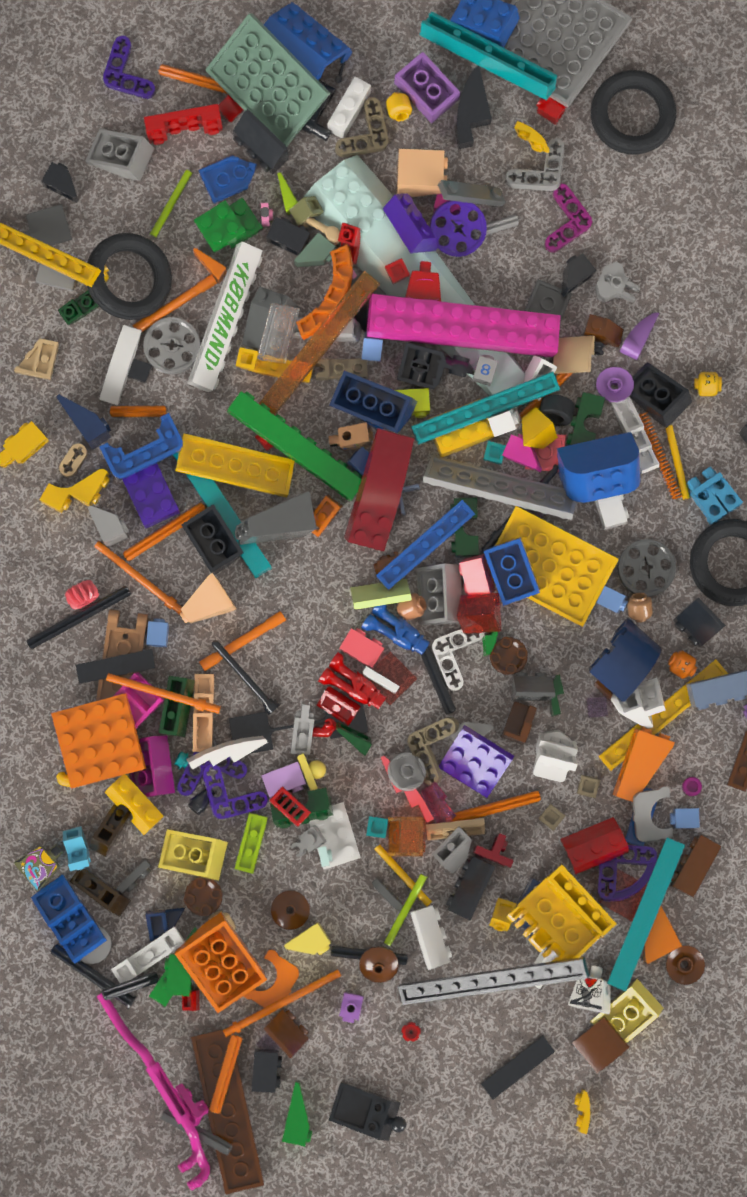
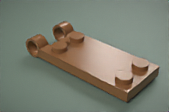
M110 609L102 659L143 651L148 614L138 613L136 630L118 627L120 610ZM124 634H128L127 639L123 638ZM134 673L122 675L120 677L130 679V677ZM106 679L99 680L96 701L113 697L123 685L106 681Z

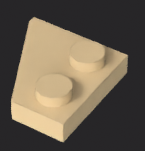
M40 338L35 343L34 348L25 355V359L21 364L16 366L14 372L51 380L59 343Z

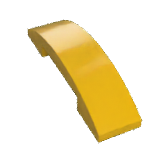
M240 347L235 366L262 375L310 383L314 364L260 354L258 351Z

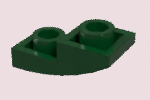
M87 290L75 300L71 299L59 308L58 312L69 326L99 308V306L93 300L89 290Z

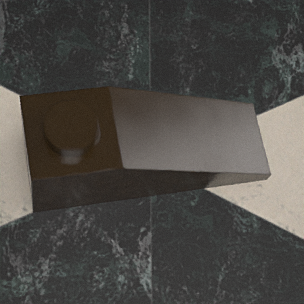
M114 803L92 836L89 848L106 857L131 816V811L122 804L117 807Z
M85 868L77 870L70 880V883L119 917L131 902L121 892Z

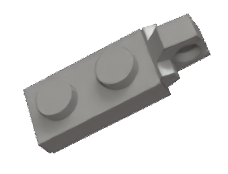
M302 701L301 711H296L294 716L291 754L310 755L314 726V712H309L310 701Z

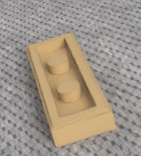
M484 818L426 825L427 840L446 839L458 827H461L468 836L485 834Z

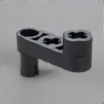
M319 80L330 92V95L312 115L302 130L310 135L314 134L326 142L332 132L319 125L318 120L334 96L336 89Z

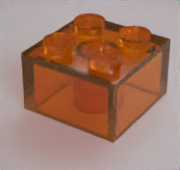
M388 817V857L423 856L426 848L425 841H423V833L426 828L423 817Z

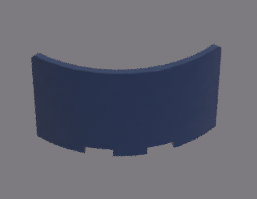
M629 618L615 630L610 641L612 643L610 649L605 648L589 667V672L621 701H626L655 665L662 650L655 641Z

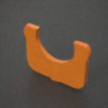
M268 950L264 959L272 962L276 968L277 978L274 985L264 991L253 989L244 995L246 999H252L264 1008L288 996L299 977L298 968L280 957L274 950Z

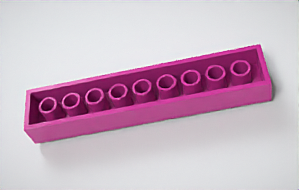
M372 294L369 300L366 337L553 358L558 353L561 315Z

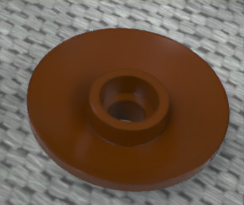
M282 892L272 902V918L283 929H297L304 925L309 917V903L299 892ZM287 907H293L294 912L288 914L286 911Z
M682 945L669 953L666 960V970L670 978L676 983L682 985L693 984L703 975L705 960L696 948ZM682 961H687L685 968L681 967Z
M381 946L366 950L359 962L360 971L363 976L376 983L392 979L396 975L399 965L394 952Z

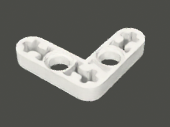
M472 624L444 635L432 643V651L446 686L451 691L460 690L464 683L452 652L480 641L485 634V630L480 624ZM475 627L477 630H481L478 638L473 635L469 637L471 641L467 642V636L463 631L467 630V634H470ZM457 634L461 635L464 639L461 645H456L453 642V637ZM449 637L452 649H449V645L443 648V652L435 649L437 642L441 644L447 643L446 638ZM445 659L451 660L453 662L452 669L445 670L442 667V662ZM457 671L453 675L456 680H460L458 687L455 688L454 685L449 684L452 681L451 676L446 677L445 673Z

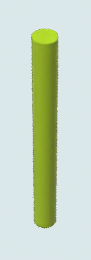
M185 170L150 235L157 237L192 175V172L189 170Z
M420 874L384 941L385 944L392 945L427 876Z

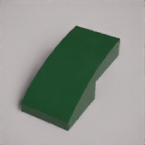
M560 674L556 675L553 679L555 697L550 700L552 717L561 714L557 696L564 694Z

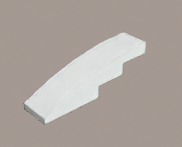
M123 325L99 400L115 405L119 404L130 367L135 358L142 330Z
M630 397L620 402H611L622 432H631L639 448L641 474L659 468V462L644 430V424Z
M263 736L241 738L205 749L186 760L192 769L208 760L214 766L229 756L233 762H236L268 742Z

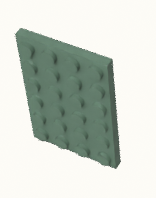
M252 13L246 16L205 69L244 111L250 110L286 147L330 95V92Z

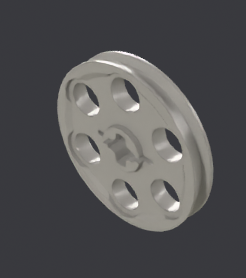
M176 317L161 319L155 322L145 335L143 344L145 356L152 367L162 373L179 374L185 372L195 363L200 349L199 335L195 328L183 319ZM178 323L180 325L179 331L171 332L169 329L170 325ZM160 330L163 333L162 337L154 339L152 337L153 331ZM192 334L195 337V341L190 344L184 341L185 336ZM171 341H174L175 345H178L177 347H174L173 350H170L169 346H166L167 344H171ZM153 348H157L160 351V355L156 358L149 355L150 350ZM186 352L191 353L193 356L189 362L182 360V355ZM166 360H173L175 366L172 369H167L164 366Z

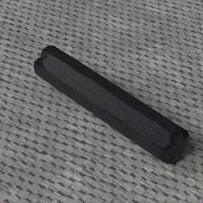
M152 972L102 990V996L104 1000H109L156 984L159 981L156 972Z

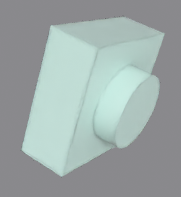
M326 846L319 847L322 867L330 866L329 862L333 861L331 849L327 850Z

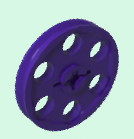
M449 200L436 209L430 221V228L436 237L437 248L450 256L462 257L473 253L481 246L486 236L487 225L482 211L473 203ZM454 204L460 206V212L456 215L450 212V207ZM472 210L478 213V217L474 221L469 220L467 217L468 213ZM438 217L446 219L444 226L438 227L435 222ZM451 220L458 225L462 224L461 229L465 236L459 231L454 232L455 226ZM472 230H480L481 235L478 239L471 238ZM440 236H448L449 242L446 245H440ZM460 241L466 243V249L462 252L456 249V245Z

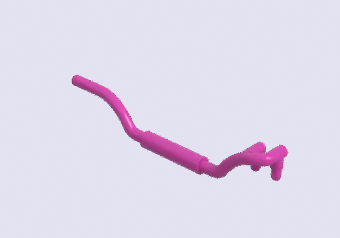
M102 993L99 994L97 998L123 1039L140 1055L147 1066L145 1070L177 1123L182 1124L189 1136L193 1153L189 1158L178 1164V1168L184 1173L198 1163L200 1173L187 1182L189 1189L193 1191L208 1179L210 1165L203 1152L199 1134L190 1120L191 1115L159 1062H155L145 1045L131 1033L111 1000H104Z

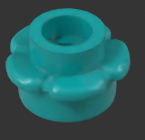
M181 751L178 754L174 765L178 766L179 770L182 767H187L188 762L186 759L189 758L188 752L184 753Z

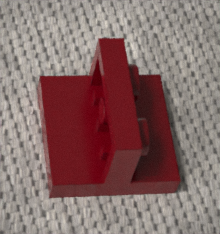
M501 833L496 834L490 850L476 845L472 852L507 868H511L514 860L500 855V852H504L508 841L505 840L507 836Z

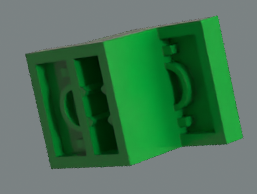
M243 197L231 205H228L225 200L194 219V223L214 253L226 245L233 249L238 243L246 241L263 230V227Z

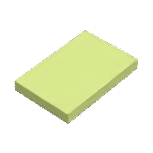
M401 579L389 591L382 583L350 588L354 609L412 600L407 579Z

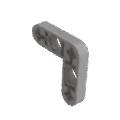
M555 138L548 142L550 150L548 153L546 152L544 171L512 169L506 174L507 185L513 189L543 191L558 189L565 152L563 141ZM557 145L559 146V148H557V155H554L553 148H555V146ZM552 161L559 163L556 168L549 167V163ZM513 176H517L515 181H512ZM530 177H537L538 181L531 184L528 182ZM550 179H554L552 184H549Z

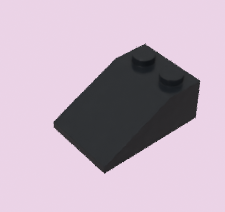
M648 362L632 377L634 387L630 397L645 412H648L647 414L666 428L692 403L690 392L687 388Z
M699 597L673 619L676 622L674 626L680 632L684 631L689 636L688 640L694 646L698 645L699 647L703 646L726 626Z

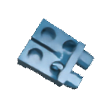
M710 466L701 473L706 482L701 484L695 476L687 482V485L691 491L690 496L701 509L708 523L712 525L741 506L743 501L723 478L721 472L716 473Z

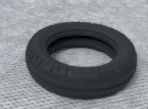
M626 70L612 75L599 86L591 104V121L596 134L609 148L623 154H644L658 148L670 136L676 121V103L672 92L660 78L641 70ZM627 89H638L649 94L655 100L659 109L657 125L650 132L640 136H630L618 131L612 125L608 116V104L617 93Z
M133 233L115 234L101 241L89 256L87 263L99 268L101 272L92 287L88 285L87 287L96 304L108 314L126 320L141 319L156 312L166 301L172 284L170 264L164 252L150 239ZM129 251L142 256L148 262L153 272L154 283L150 294L145 299L136 302L124 301L116 297L109 290L104 279V267L111 255L117 252Z
M721 520L708 526L695 540L690 554L691 574L699 590L712 601L726 606L747 605V586L739 589L722 586L712 577L708 568V554L716 541L730 536L747 540L746 520Z

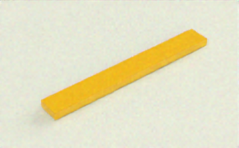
M0 222L1 245L92 287L101 270Z
M715 659L686 684L728 673ZM686 684L664 701L665 711L651 715L654 726L650 728L652 735L658 733L691 705ZM635 725L598 756L610 771L624 761L634 729L640 730L643 726Z

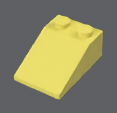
M167 829L158 868L219 881L228 842Z
M636 979L627 987L626 992L622 991L610 1002V1014L598 1013L591 1022L594 1024L605 1016L627 1043L660 1015L664 1007Z

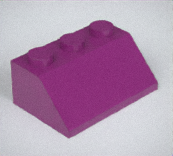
M167 735L139 739L146 769L129 773L130 780L147 798L175 793Z

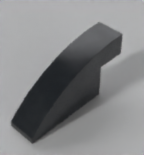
M476 66L469 76L458 105L456 121L458 150L473 147L472 128L491 125L492 118L480 66Z

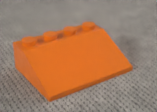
M222 912L205 922L174 952L217 1013L267 980L263 969Z

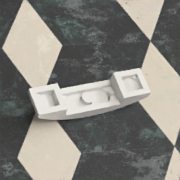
M175 926L111 970L119 983L129 981L181 947L185 940Z

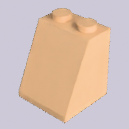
M399 149L397 194L408 193L411 198L441 194L438 184L441 180H447V175H444V169H447L448 158L444 157V151Z

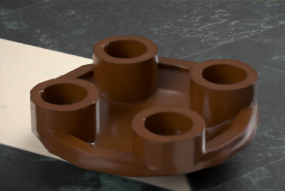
M513 637L499 639L490 654L492 666L497 672L504 675H513L520 672L528 660V652L525 645Z
M204 877L192 880L184 893V903L187 908L199 916H208L215 913L223 900L220 885L215 880Z

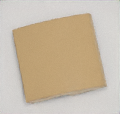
M595 336L559 338L558 353L553 358V365L557 366L554 374L591 372V355H594Z

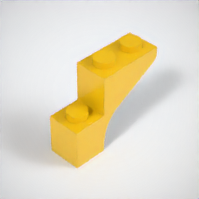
M99 469L68 488H60L48 483L39 500L60 513L70 507L71 497L87 506L96 505L101 497L99 493L102 487L106 488L110 481V474L104 469Z

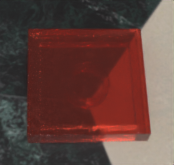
M391 651L372 670L400 686L396 694L365 676L366 679L376 686L377 690H381V694L387 697L385 701L389 706L417 680Z
M617 869L616 891L626 889L638 881ZM609 885L604 892L606 897L609 896V893H612V891H609ZM647 885L629 898L619 901H603L600 899L599 903L632 922Z

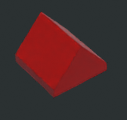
M191 990L190 996H182V1010H200V990Z

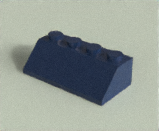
M344 370L329 406L398 433L410 420L418 401L410 396Z

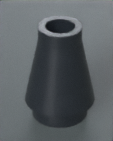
M206 788L189 800L188 807L197 815L204 813L210 803ZM211 790V793L214 796L216 793L213 790Z

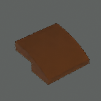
M605 1016L572 1042L596 1073L602 1071L629 1049V1045Z

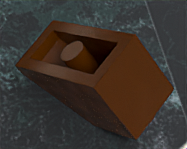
M590 314L583 336L593 335L595 336L594 342H601L619 348L624 329L608 318Z

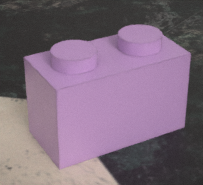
M298 762L261 775L269 798H272L282 786L287 791L292 790L295 793L303 790V785H306Z

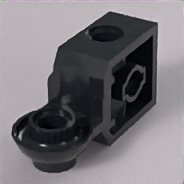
M407 342L397 380L435 389L440 384L444 368H448L450 374L465 378L467 373L474 375V371L469 363V358L453 355V358L445 356L443 351Z

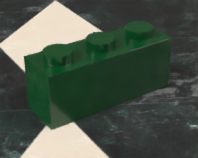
M169 676L166 690L192 698L195 680ZM165 698L159 733L185 737L191 705Z

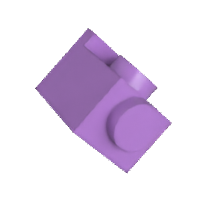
M344 992L339 1016L343 1017L342 1021L354 1023V1020H359L363 996ZM349 1005H353L355 1007V1010L353 1012H349L347 1010V1007Z

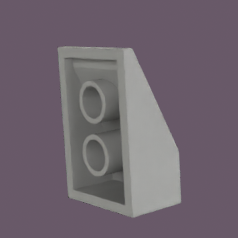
M99 129L85 162L123 178L140 181L154 151V147L141 136Z

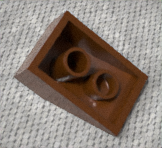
M282 1009L263 1029L291 1059L309 1040L307 1035L309 1031L303 1024L298 1026L294 1021L296 1017L289 1009L287 1011Z

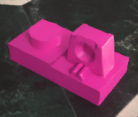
M182 1083L175 1086L176 1092L191 1115L190 1120L193 1125H199L201 1118L208 1113L209 1108L203 1100L194 1103L190 1090L185 1088Z

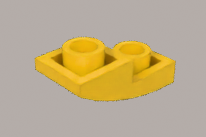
M517 121L514 128L518 137L526 141L528 140L534 151L548 153L550 149L545 139L530 126Z
M582 1089L581 1093L576 1094L574 1104L577 1105L576 1109L583 1112L582 1115H578L576 1126H578L577 1130L579 1132L587 1134L590 1122V1102L587 1091Z

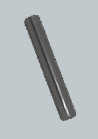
M165 1109L161 1119L186 1132L182 1124L177 1123L171 1111ZM198 1125L195 1126L200 1141L225 1155L229 1154L232 1144Z

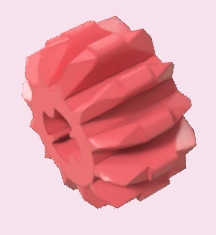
M91 580L77 583L65 593L66 600L73 609H81L91 604L99 596L98 589Z

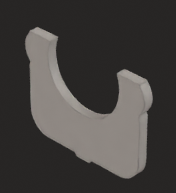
M661 786L658 789L642 791L634 795V814L632 816L635 825V836L638 840L647 842L659 839L666 840L667 837L670 839L673 837L671 826L668 828H658L651 819V810L654 804L662 798H670V789L668 787Z

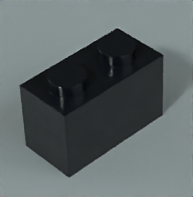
M276 217L266 236L267 242L298 256L307 246L310 240V232L301 225L297 227L291 224L292 222L282 217L280 219Z
M255 1049L252 1092L275 1093L276 1088H280L281 1076H277V1070L282 1066V1056H279V1050Z

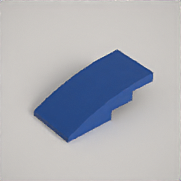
M63 874L31 897L48 927L52 929L59 943L64 947L74 963H77L107 941L99 926Z

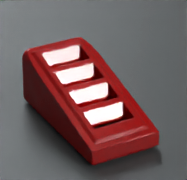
M283 786L269 800L297 827L311 814ZM285 794L287 797L279 805L277 802ZM289 800L293 801L286 809L282 808ZM297 805L298 808L290 815L288 812ZM300 810H303L304 813L297 820H295L294 817L299 813Z

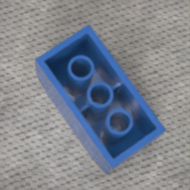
M631 432L557 448L559 478L566 495L573 501L585 503L627 494L636 490L640 485L639 448Z

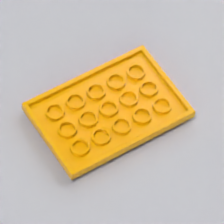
M516 506L496 545L521 537L540 588V593L527 598L583 627L619 558Z

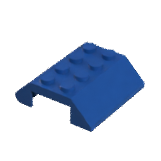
M293 2L272 14L264 23V26L317 80L321 78L326 66L342 57L340 61L342 64L352 54L351 49Z

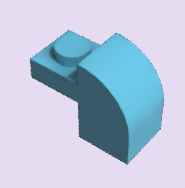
M82 826L63 831V843L68 854L70 871L81 870L89 866L91 859Z

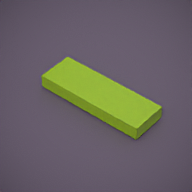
M249 812L234 869L251 874L254 873L268 817Z

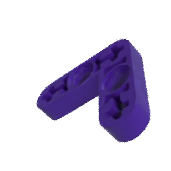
M118 36L114 41L103 74L105 86L144 99L152 98L156 93L153 82L123 73L131 51V42L126 36ZM123 41H125L127 47L124 46L122 49V54H120L119 44H122ZM115 58L122 60V64L118 67L112 64ZM113 75L115 80L120 81V78L122 77L121 86H119L118 81L113 80L111 83H109V80L107 78H111V76ZM128 80L135 83L131 89L124 87L125 82ZM150 86V90L152 91H148L147 93H145L144 89L142 88Z
M230 756L226 758L227 764L224 767H219L222 772L236 779H242L247 775L246 765L239 760L232 765L235 767L242 765L243 774L239 773L236 776L235 770L231 768L229 772L226 771L230 765ZM209 760L206 761L204 766L202 764L199 765L201 772L198 775L190 773V765L188 763L177 785L180 794L189 796L195 791L202 777L203 768L211 764ZM186 774L191 778L197 779L195 783L191 780L189 784L191 787L190 791L183 792L181 785L182 783L186 784L188 778H185Z
M208 764L203 768L202 776L211 810L216 818H230L262 809L267 805L268 798L261 791L228 799L220 768L212 764ZM210 767L212 770H216L214 780L219 779V783L209 785V781H212V777L207 776ZM214 786H219L222 790L219 797H214L211 793ZM256 795L263 797V801L260 802L261 805L252 803L250 804L252 808L249 809V802L246 797H249V800L256 799ZM241 799L245 803V808L238 811L235 808V802ZM228 802H231L232 814L231 810L224 811L223 816L217 813L216 810L219 809V805L229 807Z

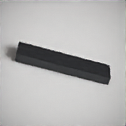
M152 649L76 665L79 684L107 679L108 673L122 676L156 668Z
M542 1035L480 1084L492 1100H494L555 1051Z

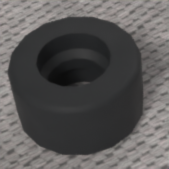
M552 394L542 398L539 410L553 422L554 426H566L572 422L575 404L567 397Z

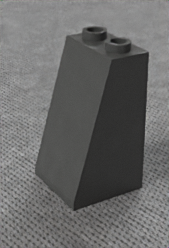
M310 492L302 493L251 516L238 524L235 529V536L239 540V545L300 538L316 530Z

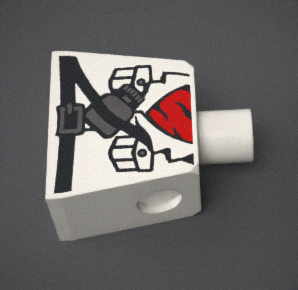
M591 966L589 977L576 981L568 1003L569 1006L610 1014L611 985L607 984L608 981L601 979L603 968Z

